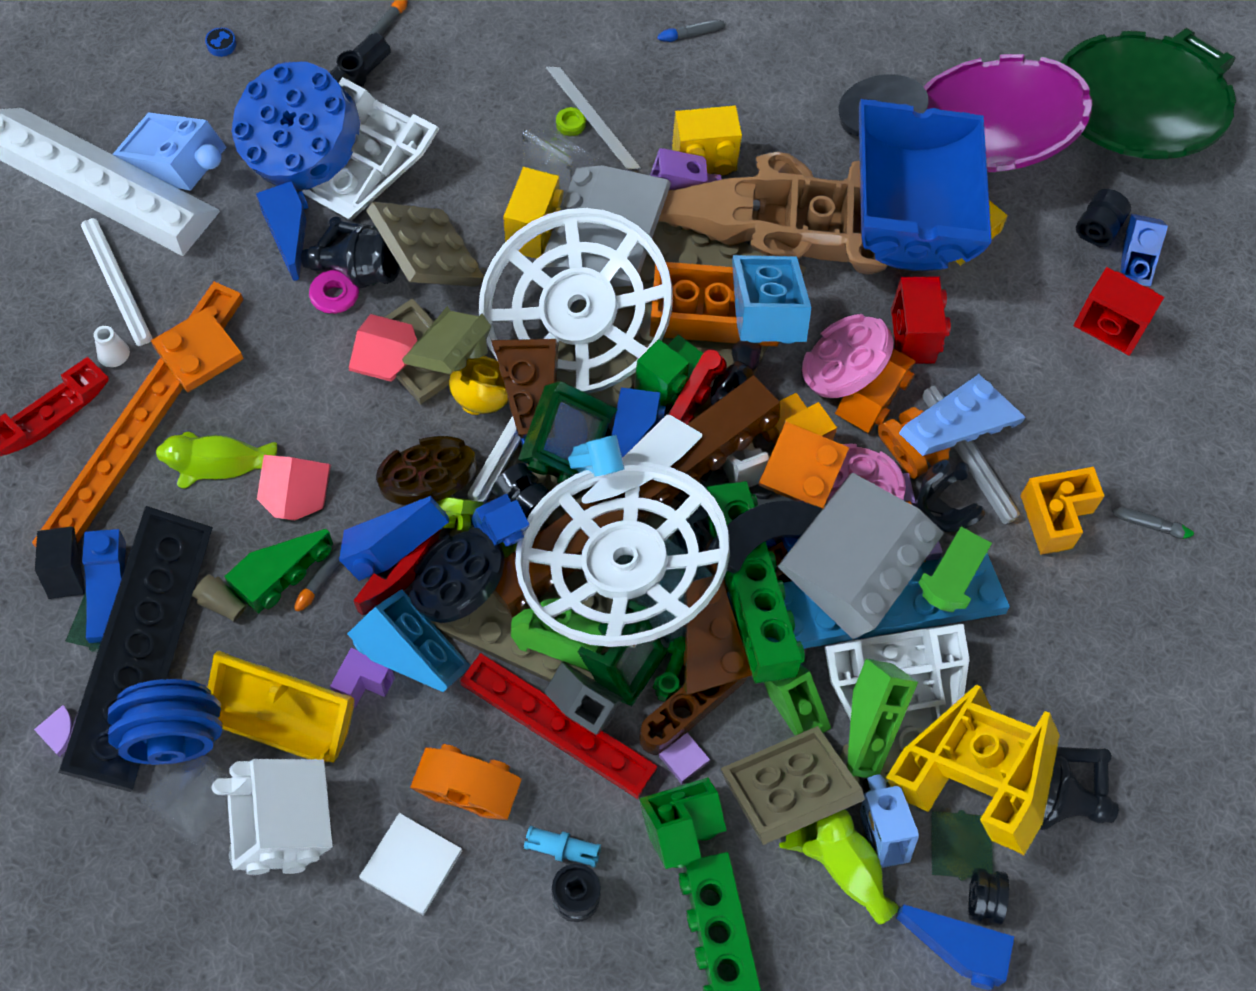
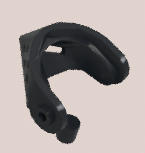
M942 460L934 464L924 476L915 507L920 509L942 531L956 532L959 531L960 527L966 529L980 521L986 511L983 506L977 503L962 509L951 508L939 498L941 493L957 480L963 481L967 479L969 472L968 464L960 462L956 465L955 472L949 474L932 488V484L944 476L951 468V464L947 460ZM931 512L941 514V517L934 516Z

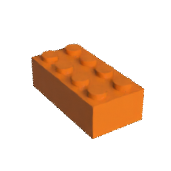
M666 262L673 287V307L669 325L663 338H675L677 335H680L687 340L737 343L740 341L736 323L733 267ZM656 264L653 287L662 285L661 276ZM664 298L652 301L650 337L655 336L660 325ZM762 341L759 344L762 346L778 347L779 342Z

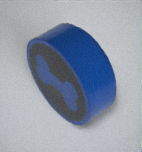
M215 28L205 38L207 49L214 56H227L236 49L237 43L234 33L227 28Z

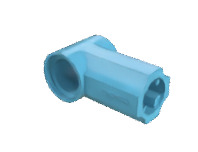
M617 435L573 447L572 454L568 457L571 469H575L579 473L589 470L594 474V477L625 469Z

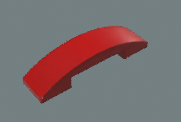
M87 356L61 374L63 383L12 418L6 413L1 415L0 456L19 451L46 437L90 403L109 381L108 376Z
M441 529L402 558L386 580L374 573L353 600L357 612L366 615L401 589L404 591L414 581L416 573L413 571L425 552L438 541Z

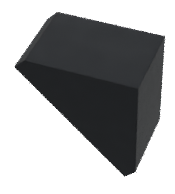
M74 526L37 531L35 572L48 599L85 594Z

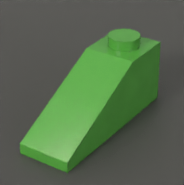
M866 659L853 689L847 768L853 776L868 778L873 775H880L918 684V681L893 663Z

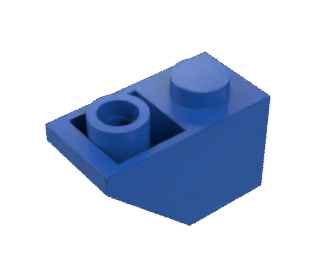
M1131 214L1124 238L1120 273L1141 285L1151 287L1168 225L1163 220Z

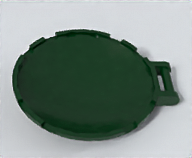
M1185 28L1173 38L1164 35L1163 40L1145 37L1146 32L1121 31L1120 36L1106 37L1105 34H1101L1073 47L1062 58L1060 63L1076 71L1085 80L1090 90L1092 113L1081 135L1095 144L1119 154L1144 159H1172L1189 156L1210 147L1229 129L1234 118L1236 97L1233 86L1227 84L1223 75L1233 65L1235 56L1228 52H1220L1194 36L1195 32Z

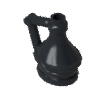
M338 216L329 220L330 226L319 240L317 246L304 249L301 253V262L304 268H310L314 271H322L325 268L335 269L343 273L353 285L360 289L376 282L383 284L395 281L400 271L399 264L376 227L343 221ZM343 233L349 234L341 242L332 246L338 235Z
M1057 747L1043 824L1039 830H1048L1054 824L1074 816H1087L1091 821L1100 824L1105 822L1113 823L1116 820L1119 806L1107 796L1109 793L1108 762L1111 760V752L1108 749ZM1069 762L1094 763L1095 794L1087 791L1076 780L1069 767Z

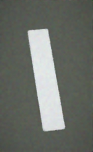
M546 67L627 169H641L560 67Z

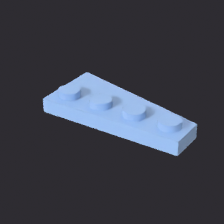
M978 374L905 424L899 434L922 456L953 447L962 440L969 442L977 439L981 434L988 432L994 434L1007 426L1013 428L1021 424L1026 417L1003 397L991 383Z

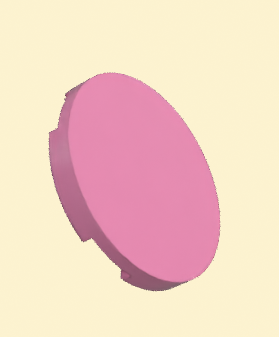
M863 314L840 319L820 333L822 338L816 343L811 352H806L802 364V375L812 391L821 397L839 398L853 394L871 383L887 365L893 351L892 333L881 319L865 317Z
M842 444L849 447V450L827 501L831 499L851 473H855L904 500L905 479L901 469L892 458L882 451L877 453L870 449L857 447V444Z

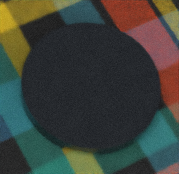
M886 74L873 76L854 84L844 93L838 107L839 119L843 129L849 135L855 134L859 136V104L861 99L907 104L913 106L915 112L924 113L929 109V98L925 88L916 80L902 75Z
M470 528L469 531L454 536L447 534L436 541L425 552L413 571L416 573L412 591L409 593L413 606L425 618L438 623L453 622L477 610L492 595L502 577L505 557L501 545L494 546L492 540L480 528Z

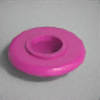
M337 270L321 273L315 277L309 288L311 303L316 309L324 313L337 314L344 312L355 304L359 296V288ZM335 287L343 290L338 297L333 298L325 295L326 291L330 288Z

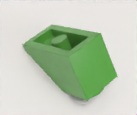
M800 665L797 677L764 682L771 701L795 736L816 726L820 728L822 733L831 729L812 675L804 666Z

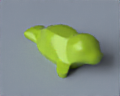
M185 432L182 435L168 437L164 443L157 447L156 455L161 462H164L167 466L180 473L177 485L185 489L200 479H228L241 476L256 468L262 470L264 455L276 456L278 448L276 442L256 448L232 437L222 435L198 437L192 432Z
M844 809L817 821V839L806 842L802 847L803 853L820 861L842 890L852 899L866 907L878 924H884L898 912L899 908L895 902L884 895L880 860L869 842L854 830L851 815Z

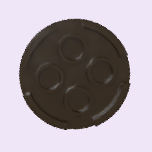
M433 436L419 439L420 444L402 452L396 449L380 464L376 474L380 492L387 500L400 505H409L429 496L436 502L443 500L463 489L473 479L478 466L475 452L465 445L464 440L455 437Z

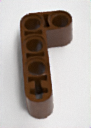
M747 678L715 687L717 693L712 696L698 692L684 697L683 686L643 721L639 737L643 750L652 755L660 754L689 732L742 686ZM677 707H685L691 712V716L679 718L674 714L673 710ZM664 728L662 739H660L658 736H655L653 738L649 737L651 730L654 733H658L660 730Z

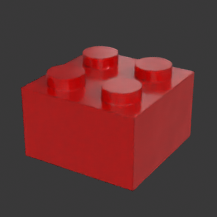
M1106 267L1089 294L1073 326L1130 356L1165 297L1156 293L1153 289L1127 278L1124 274Z
M940 276L901 277L891 307L895 349L915 360V364L935 363L938 354L944 350L945 337L950 335V318L945 317L944 312L947 304V293L945 289H941Z

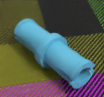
M534 826L529 827L526 834L528 841L524 842V849L555 856V860L560 862L567 859L589 865L593 868L597 865L599 859L597 854L601 851V844L572 838L570 833L564 831L561 834L535 828Z

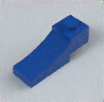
M507 494L476 508L471 518L473 527L480 528L492 540L494 546L504 542L505 546L508 547L525 538L523 532L530 525L517 499L511 502Z
M120 529L84 532L82 563L84 565L86 582V639L89 644L101 642L125 569L126 540Z

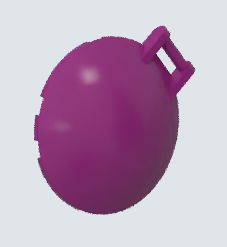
M1024 54L1000 55V60L983 63L982 59L978 58L942 72L923 86L928 94L929 109L937 108L984 116L987 172L1019 169L1056 155L1081 135L1092 113L1090 90L1085 80L1072 68L1045 57H1041L1039 61L1025 59Z

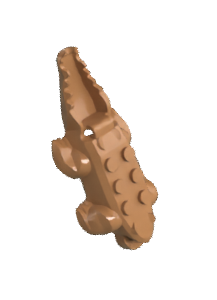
M773 152L756 157L759 172L754 177L727 178L683 189L669 190L658 222H667L673 227L682 226L685 230L693 229L698 234H706L709 239L718 240L724 244L733 245L751 241L752 248L766 256H797L798 260L803 256L820 260L850 262L853 268L862 274L878 273L888 266L876 260L875 253L870 249L865 250L862 243L860 161L851 163L852 166L849 169L848 178L844 180H827L814 178L811 170L789 153ZM753 200L760 201V207L757 211H753Z

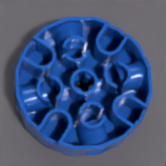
M284 62L263 71L255 80L247 84L234 109L231 131L238 154L265 181L276 186L292 181L295 190H308L329 181L347 165L353 154L351 148L355 143L356 135H359L361 121L355 101L326 69L309 62Z

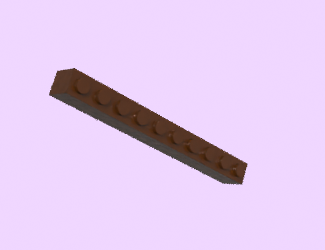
M753 375L687 424L700 432L702 438L670 467L689 475L699 482L700 477L708 471L719 469L725 463L727 457L736 450L742 451L747 448L756 435L762 431L767 432L771 430L780 418V401ZM650 480L640 486L639 498L655 500L669 506L674 497L683 490L667 483ZM625 492L611 498L587 504L581 502L579 505L585 511L604 501L625 498ZM624 510L605 513L596 517L593 521L600 528L613 522L623 521ZM638 510L637 521L645 523L647 517L653 512ZM566 513L536 535L532 548L553 552L559 535L573 520L570 515ZM582 529L571 539L565 554L582 555L583 548L589 539ZM516 551L505 558L502 577L493 592L494 596L512 618L523 610L531 608L518 582L515 566ZM529 562L531 585L537 599L547 592L556 591L551 575V565ZM562 567L564 581L573 572H580L583 569Z

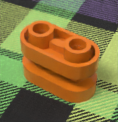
M915 407L900 413L899 422L895 419H889L878 426L880 439L912 479L928 471L927 461L933 466L939 461L948 460L950 448L922 456L899 434L905 424L924 412Z

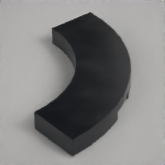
M776 501L761 504L737 516L727 524L730 545L727 571L733 574L739 572L743 562L752 550L769 539L777 537L799 539L823 508L798 501ZM717 535L707 551L719 549Z

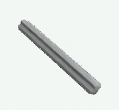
M934 385L924 391L922 398L930 408L945 398L940 388ZM962 440L957 442L954 446L955 450L963 462L968 464L970 473L1002 523L1006 525L1018 519L1020 512L974 441L967 442Z

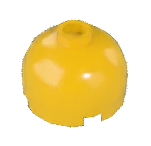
M486 356L468 359L466 367L450 374V392L456 402L467 413L472 415L493 413L508 403L507 391L497 360Z

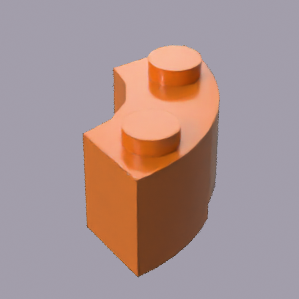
M893 348L891 357L882 372L861 390L844 396L835 414L869 433L876 424L879 426L886 421L891 412L888 406L900 388L905 391L915 375L911 372V369L916 361Z
M442 744L440 749L425 747L410 788L433 801L459 807L484 818L508 820L522 778L510 773L511 767L506 763L498 760H490L488 763L462 754V751L457 747Z

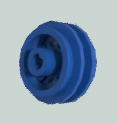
M163 679L138 683L125 688L117 695V701L108 708V723L112 725L108 731V743L118 749V755L123 759L139 764H174L196 759L211 751L214 741L221 737L223 728L222 722L218 719L221 713V702L211 695V691L206 685L195 681Z

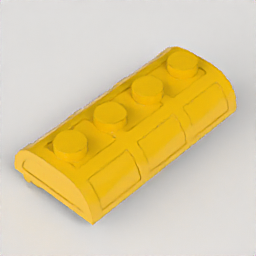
M222 651L214 653L208 688L211 691V695L221 702V713L218 719L222 722L223 730L306 759H324V763L328 761L335 762L349 731L354 709V698L352 696L323 688L303 679L300 680L271 670L268 667L231 656Z

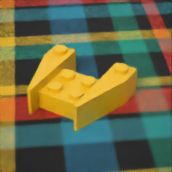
M975 685L903 749L886 779L891 787L899 786L902 788L907 803L927 812L930 811L949 778L992 796L990 804L980 819L991 841L1025 855L1043 824L1060 734L1051 714L1047 711H1044L1035 727L992 711L982 687Z

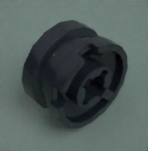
M975 868L969 886V919L978 922L982 921V919H989L991 924H1003L1009 901L1008 874L1002 871L990 874L986 869Z

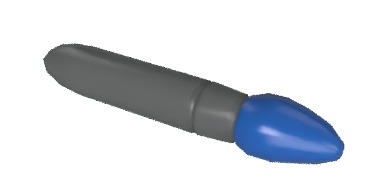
M712 20L677 29L670 28L661 32L657 39L664 42H672L677 39L708 34L723 29L725 22Z

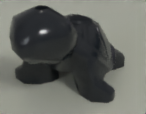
M738 341L732 347L731 354L734 363L728 366L724 373L715 378L711 387L712 405L753 376L754 370L759 365L761 344Z

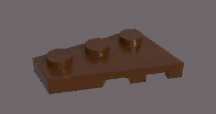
M557 339L491 340L498 360L501 377L507 391L516 429L521 439H525L544 386L557 382L559 346ZM555 419L548 438H554Z
M715 575L692 581L684 594V605L689 608L693 606L711 585ZM722 581L719 590L709 604L696 617L684 625L686 629L684 697L752 676L746 651Z

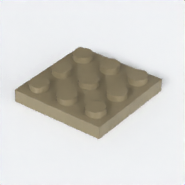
M372 202L366 210L409 282L478 286L483 282L484 276L478 268L477 261L470 255L463 239L457 234L449 221L448 215L442 209Z
M818 726L721 768L727 785L763 845L865 800L862 788Z

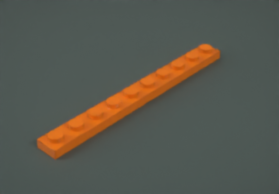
M213 281L188 318L208 308L224 329L243 302L242 294ZM162 358L158 360L41 530L74 526L77 543L79 542L183 389V386ZM36 536L35 539L32 541V543H33V545L35 546V548H36L37 536Z

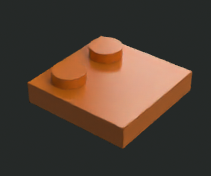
M208 308L203 309L151 340L154 349L187 393L244 359L242 352Z
M785 422L759 481V486L794 501L824 508L849 447Z

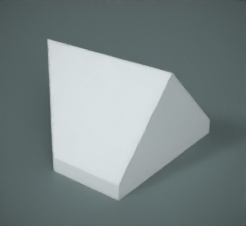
M751 442L744 450H736L728 456L722 467L730 483L747 481L748 487L759 484L770 456L766 452L763 453L761 448H754Z

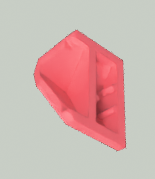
M370 314L357 330L349 371L392 382L396 378V374L407 365L404 364L402 358L418 341L412 325Z
M264 455L257 500L275 518L296 521L318 512L324 508L331 465L293 457Z

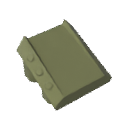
M447 306L423 336L414 344L413 348L402 358V361L407 365L446 374L459 371L467 366L468 359L480 358L488 353L486 339L492 326L483 313L480 316L450 311Z

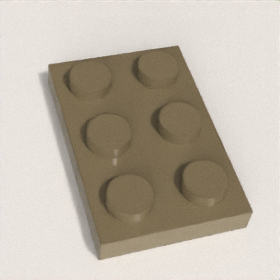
M413 298L384 317L411 324L417 340L423 336L434 322ZM406 365L396 374V378L420 405L447 387L450 379V374Z

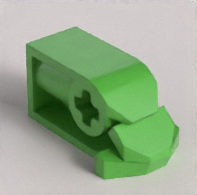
M960 527L933 576L923 573L918 583L924 591L922 596L931 605L943 611L954 612L955 609H966L972 598L964 593L992 543Z
M547 599L542 601L540 604L542 605V607H544L559 599ZM531 608L523 610L513 617L511 621V637L520 650L527 652L529 648L588 670L577 652L582 646L601 654L604 647L572 640L554 631L539 619ZM572 609L554 617L557 622L571 629L592 635H602L598 629L601 622L590 620Z

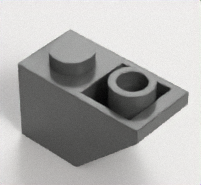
M561 662L544 692L565 716L596 735L606 729L623 699L565 662Z

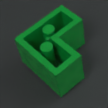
M677 335L668 345L658 339L637 360L635 389L660 392V406H666L667 414L674 406L703 353L680 335Z
M708 777L639 798L648 837L665 869L685 867L691 861L700 859L701 854L697 840H709L714 838L716 834L727 831L718 791Z

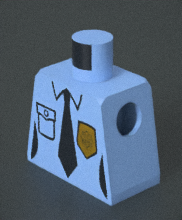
M883 775L870 776L863 781L866 793L864 794L865 800L862 801L860 809L867 841L875 850L880 860L881 868L909 863L919 838V833L902 788L899 786L887 788Z

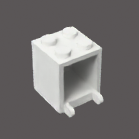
M252 759L251 761H237L230 767L232 778H219L213 782L212 791L217 795H227L233 870H246L248 875L264 874L269 872L270 869H282V872L285 874L299 873L304 871L305 867L310 863L318 861L322 854L333 847L324 759Z

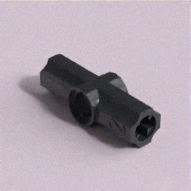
M378 33L370 34L354 50H347L339 54L336 61L337 66L329 73L338 83L343 77L362 87L366 83V76L391 53L390 45Z

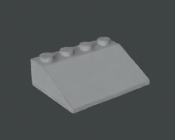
M602 165L576 168L560 211L577 208L605 210L628 219L638 225L652 238L671 183L668 179ZM578 223L580 242L599 243L616 251L627 235L618 229L602 224ZM565 225L553 228L544 254L558 246L567 244ZM637 243L627 259L640 275L647 251L641 244ZM581 253L583 267L593 269L599 273L610 260L597 254ZM568 255L554 260L545 266L542 271L550 278H553L558 273L570 269ZM622 268L619 269L610 281L612 287L633 286L630 278Z
M851 473L777 567L852 639H855L874 630L944 532L917 507L855 473Z

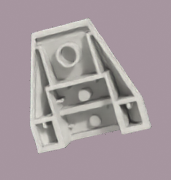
M342 77L339 84L355 101L361 121L359 135H356L355 143L351 148L353 154L347 165L332 179L313 187L312 190L314 192L310 191V189L303 190L302 192L309 198L352 221L424 155L439 128L414 114L410 118L375 100L366 89Z
M964 624L916 629L825 646L830 682L850 720L853 689L866 659L893 663L918 681L880 775L884 776L885 782H888L886 779L888 774H885V772H890L903 749L965 694L969 653Z

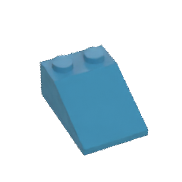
M733 255L736 323L740 341L751 343L777 341L786 344L807 342L812 307L797 256Z
M402 589L373 608L347 633L353 640L355 648L360 653L366 654L371 661L441 692L449 688L470 667V664L435 625L416 610L409 596Z

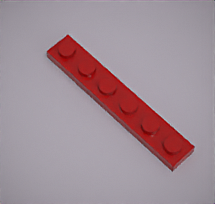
M482 653L477 656L460 680L461 686L636 799L640 797L657 771V765L604 731L596 735L565 716L546 694Z

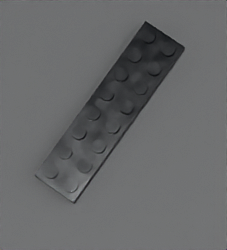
M145 506L58 773L128 792L133 790L140 764L123 759L118 755V749L108 743V731L112 726L108 723V708L117 701V695L125 688L138 683L167 679L213 527Z

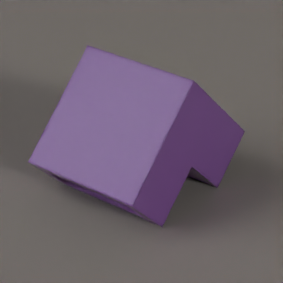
M350 648L330 688L332 691L352 696L355 708L365 689L386 697L395 677L393 670L371 661L366 654L364 655L358 650Z

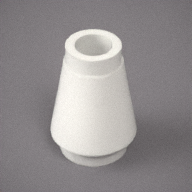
M100 326L95 330L94 338L98 361L106 367L122 365L130 354L128 345L109 326Z

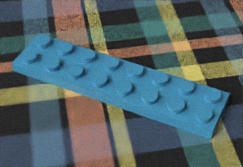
M986 553L964 593L972 598L966 609H955L954 612L943 611L931 605L922 596L924 591L918 583L923 573L933 576L943 557H940L938 560H926L919 567L874 630L855 639H852L793 581L783 583L786 595L784 603L786 609L791 610L795 620V630L793 632L796 641H801L803 648L1003 615L1007 613L1010 606L988 553ZM727 592V596H728V599H729V602H730V605H731V608H732V612H733V615H734V618H735V621H736V624H737V620H736L735 613H734V610H733V607H732V603H731V600H730V596H729V593ZM757 607L758 609H760V610H762V611H769V610L766 609V608ZM768 637V638H767V639H768L769 641H771V642H778V641H777L776 639H774V638H771V637Z

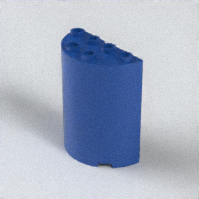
M861 99L859 104L861 237L865 250L870 249L874 252L875 259L883 264L912 271L948 268V262L961 258L968 262L984 252L992 243L984 116L930 108L924 113H917L914 111L913 106L907 104Z

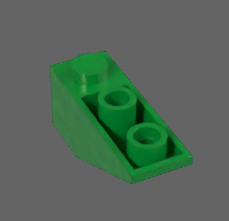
M325 528L250 552L224 577L230 589L256 613L259 614L264 608L267 610L271 609L280 600V593L290 584L294 586L302 581L306 575V569L315 561H323L329 555L333 545L330 532Z

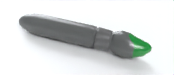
M1116 507L1112 510L1113 514L1121 520L1169 533L1176 538L1184 539L1194 536V531L1179 522L1172 523L1166 519L1125 507Z

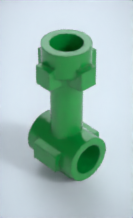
M676 636L674 641H671L669 644L668 652L672 654L665 673L660 677H656L652 687L660 701H667L681 689L678 676L684 664L686 637Z

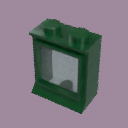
M562 381L545 385L518 460L528 464V469L536 474L547 475L548 473L557 478L556 482L558 484L579 473L575 469L570 468L568 457L573 452V447L604 438L610 420L618 409Z
M628 600L626 614L643 611L648 608ZM649 619L625 624L621 636L649 631L653 627ZM608 623L599 624L598 629L602 636H606ZM658 638L631 646L610 647L605 656L582 646L577 652L595 681L623 698L622 703L632 707L669 650L663 647Z

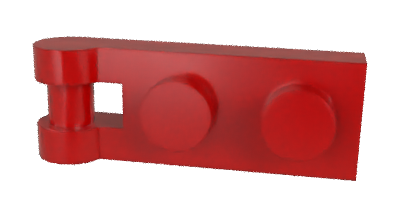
M707 350L703 353L668 415L675 417L686 425L695 419L693 414L698 405H703L711 393V387L709 386L715 375H721L727 368L726 360L716 350Z

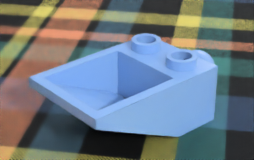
M148 112L112 155L178 189L191 191L208 169H214L220 164L221 153L226 149V146L207 120Z

